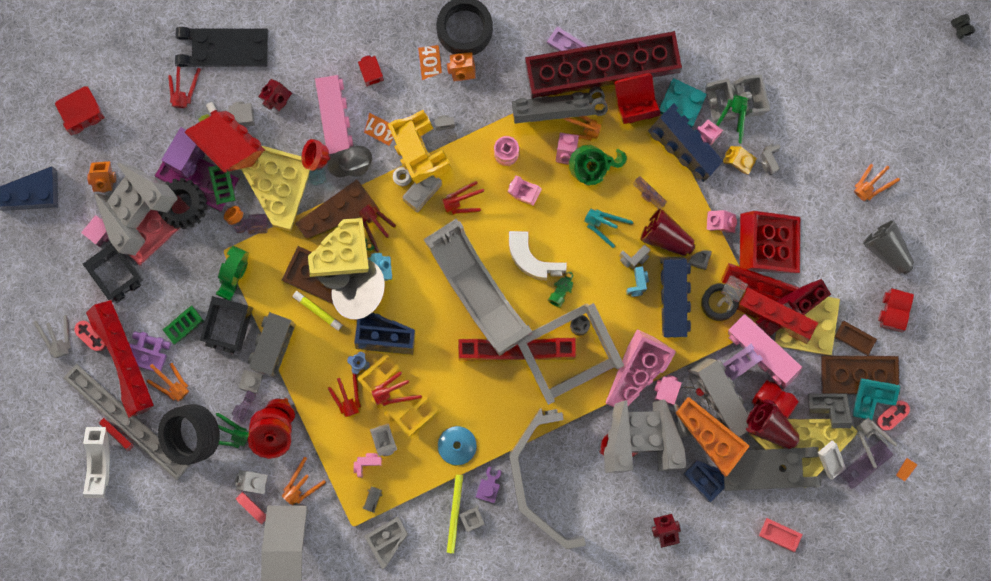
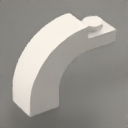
M509 231L510 254L517 267L523 273L532 278L545 281L547 280V273H551V276H562V273H566V263L542 262L533 257L528 247V232Z
M86 427L83 444L87 456V474L83 495L84 498H104L106 486L109 483L110 466L106 427Z

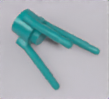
M591 208L584 220L588 224L587 228L593 230L600 238L614 248L615 245L595 226L599 227L601 223H604L615 229L618 228L617 225L605 220L604 217L628 224H633V221Z

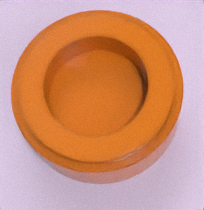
M232 206L224 213V220L229 225L238 223L243 217V211L238 206Z

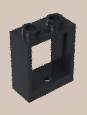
M112 243L83 263L85 269L107 299L112 300V303H118L123 300L128 291H135L141 286L143 281L126 255L119 253ZM117 254L133 275V278L110 293L94 270Z
M212 296L200 341L206 342V347L214 349L217 346L224 347L223 351L234 354L235 350L241 351L253 307ZM220 306L244 312L235 345L211 339Z

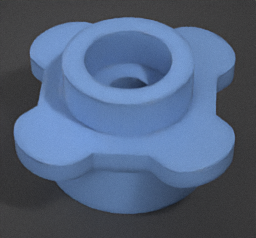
M358 352V354L353 357L349 356L347 359L354 374H358L359 371L367 370L370 367L363 352Z

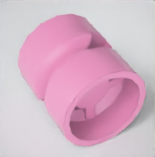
M503 136L494 145V157L503 166L514 164L519 156V145L514 138Z

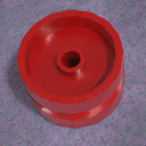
M265 408L257 411L251 417L249 423L248 444L252 452L259 457L267 459L278 458L284 455L290 448L292 438V423L289 416L275 408Z

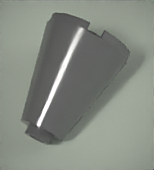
M891 220L877 228V232L871 233L863 241L867 249L898 274H907L913 269L914 261L895 221Z

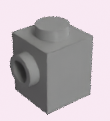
M234 102L233 105L228 106L229 112L234 115L235 120L245 127L255 126L254 111L251 103Z

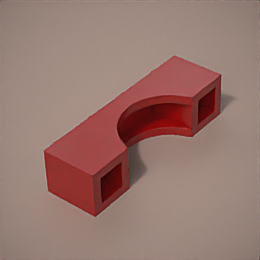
M750 288L747 289L737 309L753 318H760L774 323L784 329L789 336L805 344L809 342L818 325V322Z

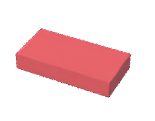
M766 518L759 534L760 537L792 552L796 551L803 535Z

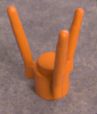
M579 116L587 121L586 123L572 118H564L566 121L584 127L583 133H586V135L572 134L578 135V139L591 141L592 138H598L601 124H598L597 121L587 116Z
M870 164L860 181L855 185L854 193L861 200L865 201L868 199L870 201L875 195L900 181V178H896L872 192L874 190L873 185L885 174L889 166H886L870 182L866 181L863 183L873 167V164Z
M170 363V367L180 384L178 382L173 384L153 364L150 365L170 388L167 391L149 379L146 381L148 384L169 396L173 401L176 399L179 402L189 393L188 385L184 382L173 363Z
M303 457L290 482L283 489L285 492L282 497L292 506L296 502L300 504L303 499L326 483L323 480L303 495H301L302 492L299 489L308 479L309 475H305L296 486L293 485L307 457Z

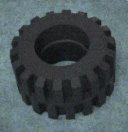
M180 178V180L172 179V183L166 182L165 184L170 187L176 196L182 194L191 196L192 204L186 212L181 214L174 213L172 207L167 213L158 211V214L167 224L174 228L187 229L188 226L191 228L195 227L194 224L196 222L199 224L201 222L200 218H204L206 215L204 211L207 210V199L203 191L197 184H194L189 179L186 181L185 178Z

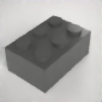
M269 312L268 316L264 317L261 327H264L261 335H257L254 344L256 345L255 352H251L248 359L250 369L276 379L296 326L292 320Z

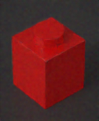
M371 55L361 58V61H358L366 87L384 81L376 56L371 57Z

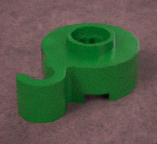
M583 145L572 153L569 160V170L572 176L579 182L586 185H596L604 180L603 177L609 171L610 166L622 167L626 163L627 156L625 152L616 149L617 158L614 160L612 156L604 153L598 147ZM589 162H592V164L589 165L590 168H587V164Z
M232 246L227 252L229 257L225 263L221 264L218 273L221 286L216 295L229 301L233 298L237 289V283L239 279H242L248 266L249 252Z

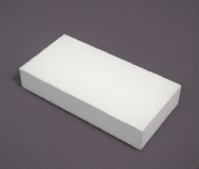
M834 441L828 443L818 452L826 475L831 480L846 469L838 446Z

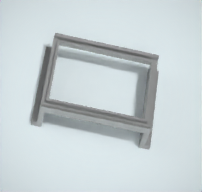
M586 303L533 330V335L518 344L548 405L555 402V397L614 367L619 369L624 366L594 303L590 305ZM587 313L609 359L549 389L527 343Z

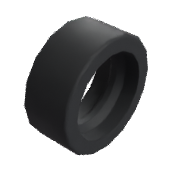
M718 283L705 291L701 306L707 317L715 321H724L736 313L739 307V297L733 287ZM717 291H723L731 298L730 309L722 314L714 312L709 306L710 296Z

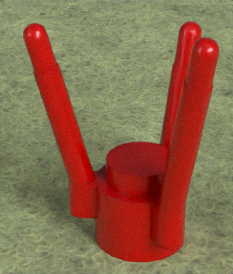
M177 67L175 92L172 76H168L171 107L187 108V104H191V97L199 77L200 68L196 70L188 96H186V92L180 91V67Z
M474 181L456 192L446 195L447 197L442 198L446 213L452 212V215L458 213L480 212V208H457L461 207L459 201L483 193L484 189L476 190L460 197L457 196L478 184L477 181Z
M398 372L382 384L375 386L376 389L371 391L376 404H382L383 407L388 404L421 399L422 395L388 400V398H391L390 392L409 383V380H405L390 388L385 387L401 376L402 372Z
M354 373L352 374L355 402L353 398L348 399L340 378H337V382L344 399L342 404L332 388L328 387V391L339 407L341 414L344 413L345 417L359 413L358 408L361 407L357 375Z

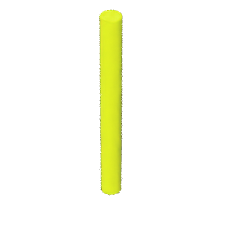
M457 474L455 476L447 553H454L463 483V475Z

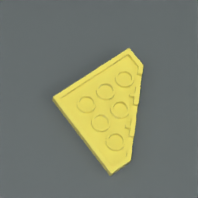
M262 146L265 151L252 167L242 168L241 170L272 226L291 232L311 170L303 167L301 156Z
M788 419L800 435L799 443L794 448L819 447L820 451L828 443L834 441L841 452L858 432L853 426L851 428H831L830 419ZM748 433L764 450L786 449ZM820 457L802 458L803 477H815L823 471L824 467Z

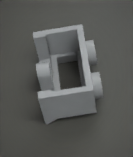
M762 75L743 76L733 82L736 95L746 97L749 100L752 97L754 108L749 109L748 105L745 117L761 116L771 111ZM749 85L750 92H745L744 86Z
M729 79L707 83L705 86L714 123H717L721 116L715 90L724 89L727 103L728 99L733 100V95H735L734 85L730 84ZM730 107V114H726L722 121L735 119L738 113L733 112L732 107Z

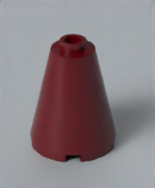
M657 209L649 219L651 222L648 227H644L640 240L645 244L682 256L690 255L695 249V240L664 210Z
M764 400V404L761 406L757 404L752 409L746 420L748 424L746 430L750 434L786 449H791L798 445L799 433L773 401Z

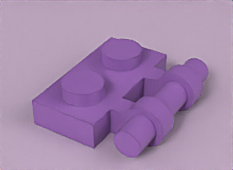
M134 331L132 339L138 340L137 346L130 343L129 345L138 367L155 372L150 367L153 364L162 372L167 355L160 353L162 348L169 350L171 342H167L161 337L148 336V333L145 332L139 333ZM145 343L155 345L153 351L144 348Z

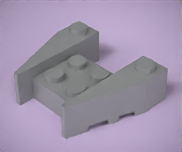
M118 163L117 165L125 177L111 196L95 194V199L110 242L119 253L136 255L146 242L136 229L150 209L167 213L178 198L168 185L159 182L156 178L149 176L136 166Z
M665 399L653 402L652 412H628L627 400L614 405L613 421L608 432V444L604 451L605 473L632 471V453L657 452L658 471H675L686 468L685 448Z

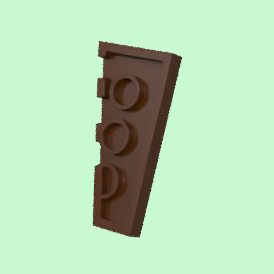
M356 179L295 224L308 240L338 227V224L343 219L360 218L361 216L358 212L368 204L377 208L378 206L358 179Z

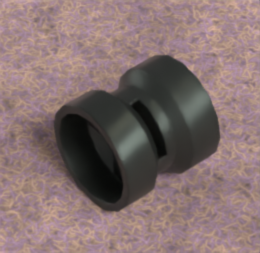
M968 14L961 15L951 21L952 27L957 31L956 36L958 39L964 38L963 35L965 37L976 31L969 22L970 17Z

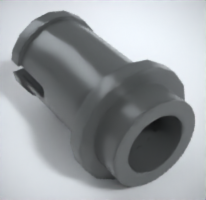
M371 486L370 490L368 489L369 494L363 509L375 513L378 500L382 496V490Z

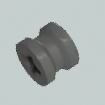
M584 315L573 319L570 324L572 333L578 336L586 334L590 327V321Z

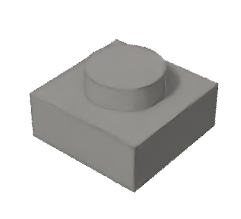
M449 115L439 116L438 119H435L436 131L455 128L454 118L449 117Z
M244 370L239 389L258 394L263 375Z
M477 507L459 514L467 532L485 525Z

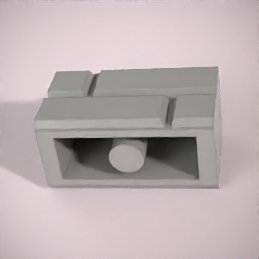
M432 175L418 184L414 183L403 195V201L418 213L442 186V180Z

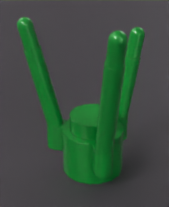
M734 95L733 100L728 99L727 106L716 125L719 126L730 107H732L733 112L739 113L736 131L739 132L738 143L742 144L749 99L740 95Z
M216 413V416L235 428L233 431L218 425L221 431L231 434L230 440L234 441H219L218 445L232 446L238 449L240 446L245 447L249 434L246 428L240 427L222 414Z

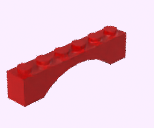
M112 300L94 304L86 314L93 331L102 339L113 359L120 383L121 401L127 416L130 418L143 414L154 407V404Z
M576 338L535 339L527 343L535 360H575ZM458 339L459 361L525 360L518 344L499 356L487 339Z

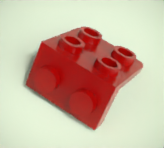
M650 73L620 79L615 82L618 112L623 124H631L636 121L660 116V109L655 100L653 77Z
M84 86L55 102V106L64 121L63 125L71 136L82 132L85 128L95 125L105 118L88 86Z

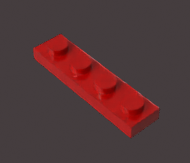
M728 263L721 278L722 283L745 291L750 288L774 301H778L799 288Z

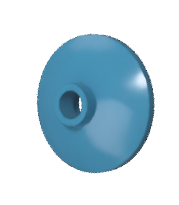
M460 426L445 430L438 441L440 456L444 461L452 465H463L469 462L475 455L477 448L474 435L468 429ZM455 442H460L461 447L459 449L453 447Z

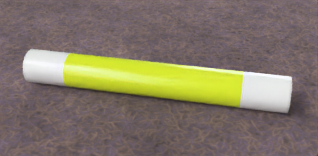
M296 291L292 297L333 328L338 331L343 325L301 293Z

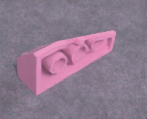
M637 329L627 347L622 360L624 366L619 368L606 404L614 407L616 403L627 400L629 406L640 395L639 393L653 382V379L660 372L663 373L667 369L676 351L655 337Z

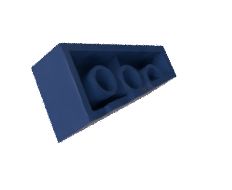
M673 103L652 125L648 132L653 139L659 141L665 147L667 152L673 154L683 166L693 172L697 179L704 182L721 165L723 160L709 143H703L701 134L698 130L691 129L687 124L689 122L685 115L681 117L676 111L678 107Z
M683 256L660 257V264H663V270L660 273L663 285L661 301L664 304V308H662L663 337H687V332L691 331V322L687 320V313L691 312V303L687 301V294L691 292V284L687 282V274L691 272L690 263H687V259Z

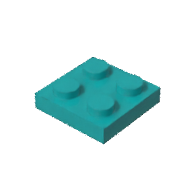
M673 78L659 107L660 114L663 115L675 103L678 107L676 111L681 117L683 115L689 120L687 124L692 128L707 93Z

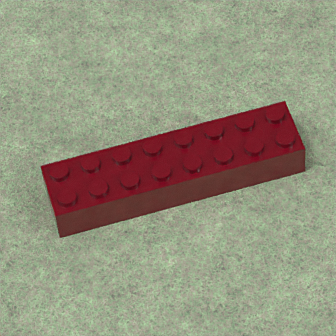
M675 31L525 57V68L531 99L586 90L596 86L614 85L617 80L650 73L653 78L680 73L682 69Z

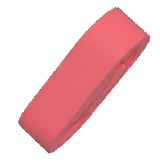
M79 321L75 325L76 335L88 347L98 352L105 349L106 345L102 340L100 341L102 344L100 347L93 346L95 342L91 338L94 336L99 340L100 337L93 331L89 322ZM81 326H88L87 331L90 333L89 336L85 333L80 334Z
M897 401L896 406L891 405L877 418V426L883 431L894 428L909 414L910 407L908 403ZM897 405L905 407L903 409L904 414L894 415V412L898 410ZM891 416L893 419L889 421L890 426H883L882 418L886 419Z
M244 492L236 498L260 524L266 521V514Z

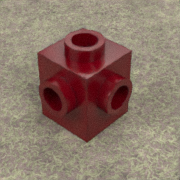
M270 79L267 85L262 88L258 97L263 101L262 105L267 109L280 111L287 104V100L292 95V92L280 82Z
M672 514L653 518L654 526L651 527L653 537L658 538L661 548L680 543L678 533L681 532L678 520H674Z

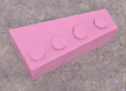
M339 75L315 78L325 143L329 154L348 149L353 146L352 135L348 136L347 128H350L349 116L345 117L344 109H347L346 97H342L341 90H344L343 79H340Z
M745 314L728 330L729 339L736 346L739 344L744 349L752 343L755 347L754 351L763 358L757 365L764 372H767L782 388L785 389L801 373L802 366Z

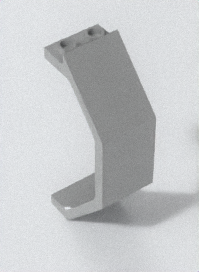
M455 219L424 239L453 290L499 356L533 335L530 327L526 326L509 304L483 265L465 234L464 227L460 221Z
M540 408L509 454L518 509L565 549L586 546L583 536L562 537L526 505L518 460L519 454L538 425L564 420L562 412L558 413L557 409L545 411V415H543L542 408Z
M267 506L261 554V581H302L303 545L308 506Z

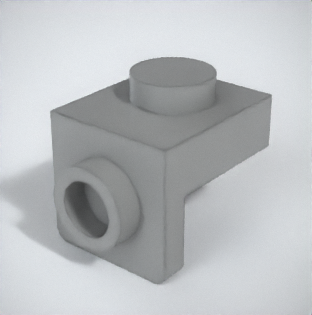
M771 144L763 149L764 152L760 155L763 160L761 162L762 167L770 175L780 170L773 156V153L780 150V144L776 146Z
M644 245L632 258L622 251L619 255L621 257L620 261L627 268L630 266L634 269L638 263L642 265L649 258L647 254L650 249Z
M389 424L370 429L379 456H389L394 453L393 451L397 450Z
M239 470L235 478L236 490L264 494L268 475Z

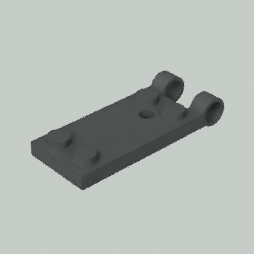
M596 86L591 88L589 93L575 92L571 95L516 99V101H512L514 123L588 115L602 116L608 110L607 103L604 100V91L601 87ZM595 92L602 94L600 98L596 99L592 98V95ZM597 104L605 105L602 110L595 109Z
M819 447L747 450L728 476H724L725 491L820 487L821 476L803 477L802 458L819 457ZM780 465L786 466L785 472L779 470Z

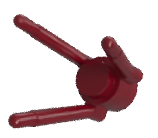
M368 204L358 213L363 220V226L375 251L378 253L379 249L367 222L370 224L373 221L386 238L389 235L376 218L380 216L393 228L396 225L381 213L376 206L373 207L371 204Z

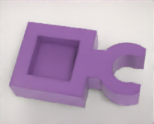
M488 467L486 471L488 479H481L476 498L495 503L500 484H496L495 481L501 476V470H498L496 476H491V467Z

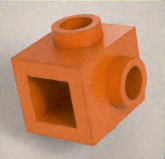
M472 52L450 55L447 71L448 74H452L453 82L476 79L475 61Z
M111 162L91 163L87 179L88 184L92 185L93 192L104 193L112 191L113 184L116 183L117 178L116 172H112Z

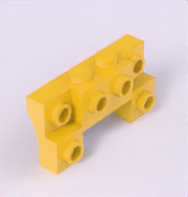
M424 110L410 117L394 120L388 124L397 144L394 148L399 156L402 155L400 161L403 167L408 169L411 178L416 184L432 175L438 178L452 170L443 150L430 156L421 136L434 128Z
M386 353L357 379L372 395L371 391L376 389L375 386L388 380L400 368ZM391 382L385 387L390 388L394 386V384ZM399 389L390 392L391 398H388V400L405 396ZM426 396L415 406L410 401L388 404L383 407L386 410L384 415L391 422L395 420L410 437L439 412ZM373 397L371 398V401H372L378 408H379L380 406L383 407L382 404L377 405L376 402H375V400H374V398H373Z

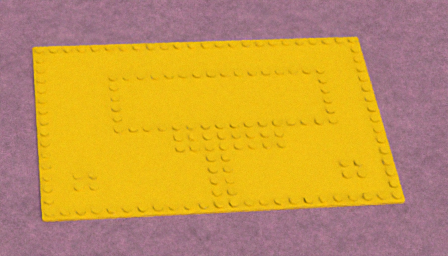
M615 84L601 87L604 91V100L607 103L608 110L602 116H587L601 124L598 138H592L591 141L578 139L577 148L583 145H593L612 156L614 160L617 158L616 149H620L626 153L627 160L620 168L610 166L609 171L603 177L604 180L596 185H586L579 182L572 176L569 164L556 162L560 133L586 135V133H583L584 127L566 121L564 118L515 124L513 113L429 153L432 156L443 150L452 170L438 177L442 180V186L418 213L408 206L402 198L415 182L412 179L406 186L397 185L393 180V173L396 169L362 184L380 209V212L396 225L393 228L380 216L376 218L388 233L389 237L386 238L373 221L370 224L367 222L379 249L378 253H382V256H389L392 267V280L384 281L383 297L373 313L380 314L386 319L396 321L415 330L413 355L356 349L354 342L357 319H349L342 316L333 304L282 281L298 246L313 252L336 229L333 228L328 232L307 240L296 226V222L320 205L296 215L291 232L271 227L233 245L249 252L248 266L242 279H239L238 285L248 306L253 307L252 315L260 332L262 333L264 328L261 327L262 321L265 316L269 315V312L288 318L296 324L279 368V373L352 526L355 527L432 490L454 479L456 474H465L512 451L540 408H542L543 415H545V411L557 409L558 413L562 412L564 420L538 425L527 443L607 405V397L619 370L614 367L555 397V402L548 405L526 360L459 361L458 339L487 338L453 290L424 241L426 237L455 219L463 225L465 234L506 300L532 331L586 303L589 305L594 303L621 360H623L627 347L637 329L655 337L676 351L667 369L663 373L660 372L653 379V382L733 343L729 339L728 330L745 313L737 310L729 319L715 321L707 317L703 312L701 301L709 287L718 283L725 284L722 283L721 278L728 263L739 266L722 231L707 230V216L711 209L692 172L683 166L673 154L667 152L665 147L659 141L653 139L648 132L662 114L652 119L623 124L618 112ZM590 89L575 92L589 93ZM575 92L557 94V95H552V96H548V97L562 96V95H571V94H573V93H575ZM595 92L592 98H600L602 94ZM597 104L595 109L602 110L605 105ZM570 117L583 123L587 122L580 117ZM503 136L514 138L519 145L518 159L510 166L499 164L494 157V145ZM589 162L587 164V168H590L589 165H591L592 162ZM401 174L399 176L400 180H404L406 178L405 174ZM516 175L542 189L534 206L519 201L508 193L509 185ZM474 181H477L478 184L457 196L460 197L476 190L484 189L483 193L459 201L461 207L457 208H480V212L458 213L452 215V212L446 213L442 198L447 197L446 195L454 193ZM591 208L633 221V224H628L604 217L605 220L617 225L618 228L615 229L604 223H601L599 227L595 226L615 245L614 248L607 244L593 230L587 228L588 224L584 220ZM659 208L670 215L695 240L694 244L696 246L694 251L690 255L683 256L687 259V263L698 252L704 250L712 251L706 270L691 266V272L687 274V282L691 284V292L687 294V301L691 303V312L687 313V320L691 322V331L687 332V337H663L662 308H664V304L661 301L663 285L660 273L663 270V264H660V257L682 255L645 244L640 240L644 227H648L651 222L649 219ZM364 228V236L367 239V244L371 243L367 235V232ZM509 231L528 232V247L533 257L542 262L566 263V273H573L574 276L571 280L573 282L572 292L566 293L565 301L561 308L549 303L548 298L557 288V286H554V283L561 277H565L566 273H562V276H551V273H547L546 281L532 278L523 273L511 257ZM646 245L650 249L647 254L649 258L642 265L638 263L636 267L643 266V270L648 273L649 282L646 283L647 290L641 296L632 297L631 294H626L627 288L637 287L634 269L630 266L628 268L624 266L620 261L621 257L619 255L624 251L632 258ZM231 247L224 250V255L226 259L229 257V255H227V252ZM375 249L372 251L366 250L367 258L371 257V254L377 253ZM733 287L738 294L740 304L746 291ZM296 291L301 293L343 325L338 331L294 299L292 297ZM723 291L714 292L709 298V306L716 313H725L731 307V298ZM745 314L747 317H749V318L756 324V321H757L759 318H753V317H751V316ZM571 321L536 338H576L575 360H535L549 389L609 359L591 322L588 332L581 336L572 333L570 329ZM358 352L365 353L366 361L369 362L371 367L387 353L400 368L395 374L402 372V375L392 383L396 385L409 380L408 384L398 389L405 397L422 395L421 399L411 400L412 405L415 406L426 396L439 412L410 437L395 420L391 422L384 415L386 410L382 406L378 408L371 401L373 396L358 379L361 407L358 408L359 413L349 417H345L344 413L341 414L339 407L328 391V387L332 388L342 404L344 399L337 382V378H340L348 399L353 398L355 402L352 367L347 362L348 357H353ZM363 369V370L359 371V373L356 374V375H357V378H358L360 375H362L366 370ZM389 424L397 450L393 451L394 453L389 456L378 455V457L382 458V466H363V477L358 478L357 473H354V462H357V457H366L367 453H377L370 429ZM455 426L464 427L474 435L477 448L475 455L469 462L463 465H452L444 461L440 456L438 441L441 434L448 428ZM455 442L453 447L459 449L461 447L460 442ZM371 486L382 490V496L378 500L375 513L363 509L369 494L368 489L370 490Z

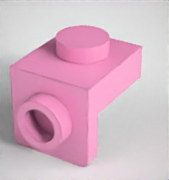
M709 120L696 129L701 134L703 143H709L710 146L723 131Z
M560 133L556 162L569 164L572 153L577 149L578 135Z
M516 175L509 185L508 193L515 199L534 206L542 189Z
M725 210L708 212L707 230L735 233L737 225L736 214Z
M367 453L366 457H357V462H354V473H357L358 478H362L363 466H382V458L378 457L377 453Z

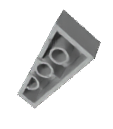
M705 358L688 368L689 374H695L697 377L696 385L698 388L700 387L705 394L707 393L709 405L713 410L718 411L716 416L719 421L738 437L748 432L746 430V427L748 428L746 420L750 412L745 410L742 397L736 394L733 389L735 388L733 381L727 378L724 373L726 369L723 363L715 359Z

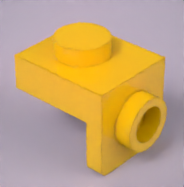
M731 146L725 153L723 163L730 164L742 173L749 175L757 158L743 147Z

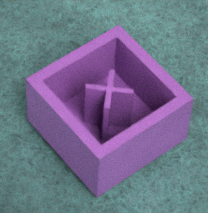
M180 127L161 160L169 169L189 178L190 175L195 173L197 169L196 164L199 159L205 156V153L184 133L186 129Z

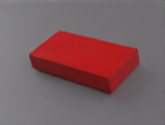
M105 418L99 422V425L106 427L107 432L127 451L134 447Z

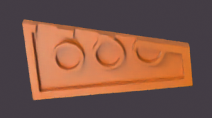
M687 397L676 411V415L722 474L727 477L750 446L690 397Z

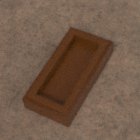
M844 320L834 337L866 356H869L877 341L875 337Z

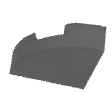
M704 250L698 252L690 258L688 263H690V266L706 270L712 251Z

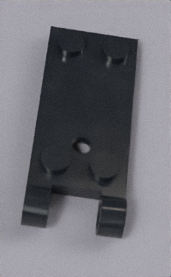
M177 27L175 30L176 39L192 40V56L185 54L175 55V66L268 67V28ZM213 44L215 47L213 50H208V45Z

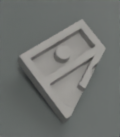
M396 517L364 536L382 569L387 566L408 533L399 517Z

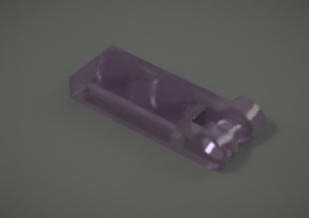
M879 440L870 448L877 468H873L865 452L839 474L842 479L845 478L849 483L848 486L851 490L893 456V453L882 440ZM854 470L859 475L856 478L850 474Z

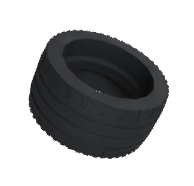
M451 0L442 7L437 17L436 29L438 39L442 46L452 54L472 52L473 55H476L484 50L491 40L493 33L491 14L487 7L479 0ZM459 11L476 13L483 23L482 34L477 40L470 43L456 42L449 37L446 31L448 19Z
M198 404L183 405L168 411L163 415L158 426V438L162 451L169 460L180 465H190L209 458L214 454L219 444L220 431L216 418L206 407ZM184 418L192 423L196 431L197 445L194 451L186 446L182 438L181 423Z

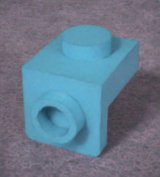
M643 266L634 269L637 287L627 288V295L631 294L632 297L643 295V292L647 290L646 283L649 282L647 271L643 270Z

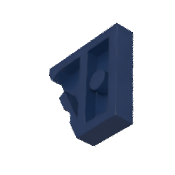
M697 460L683 473V476L708 502H712L725 489L724 475L717 467L709 466Z

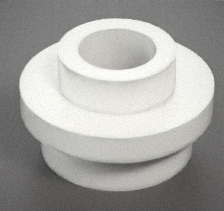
M404 167L397 168L393 173V180L399 186H406L412 180L408 169ZM401 174L406 175V178L404 180L399 179V176Z

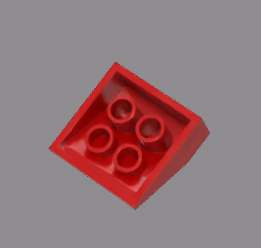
M228 111L216 112L184 132L223 172L252 167L265 151L261 146V142L248 133L247 128L239 124L235 120L234 115Z
M762 211L741 213L740 267L753 272L800 273V217Z

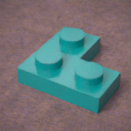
M861 378L852 413L853 417L869 418L872 420L877 402L896 406L900 386Z

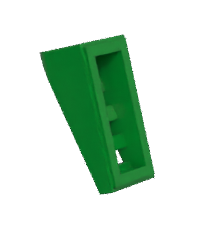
M217 165L208 167L217 205L236 201L230 171L225 172V174L215 175L214 172L221 171V169ZM227 178V181L216 183V179ZM224 185H228L229 187L228 189H223L219 191L217 188ZM230 192L231 195L223 198L219 197V194Z
M191 305L167 325L163 331L175 345L205 321ZM191 314L196 321L193 323L188 315ZM184 318L190 324L188 328L182 321ZM178 323L184 329L182 333L176 326ZM171 328H173L176 331V333L179 335L178 337L175 338V336L170 331Z

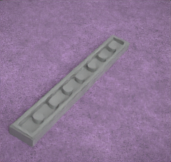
M78 364L65 375L64 379L176 480L190 467V465H180L169 460L161 449L158 436L136 416L128 418L124 406Z

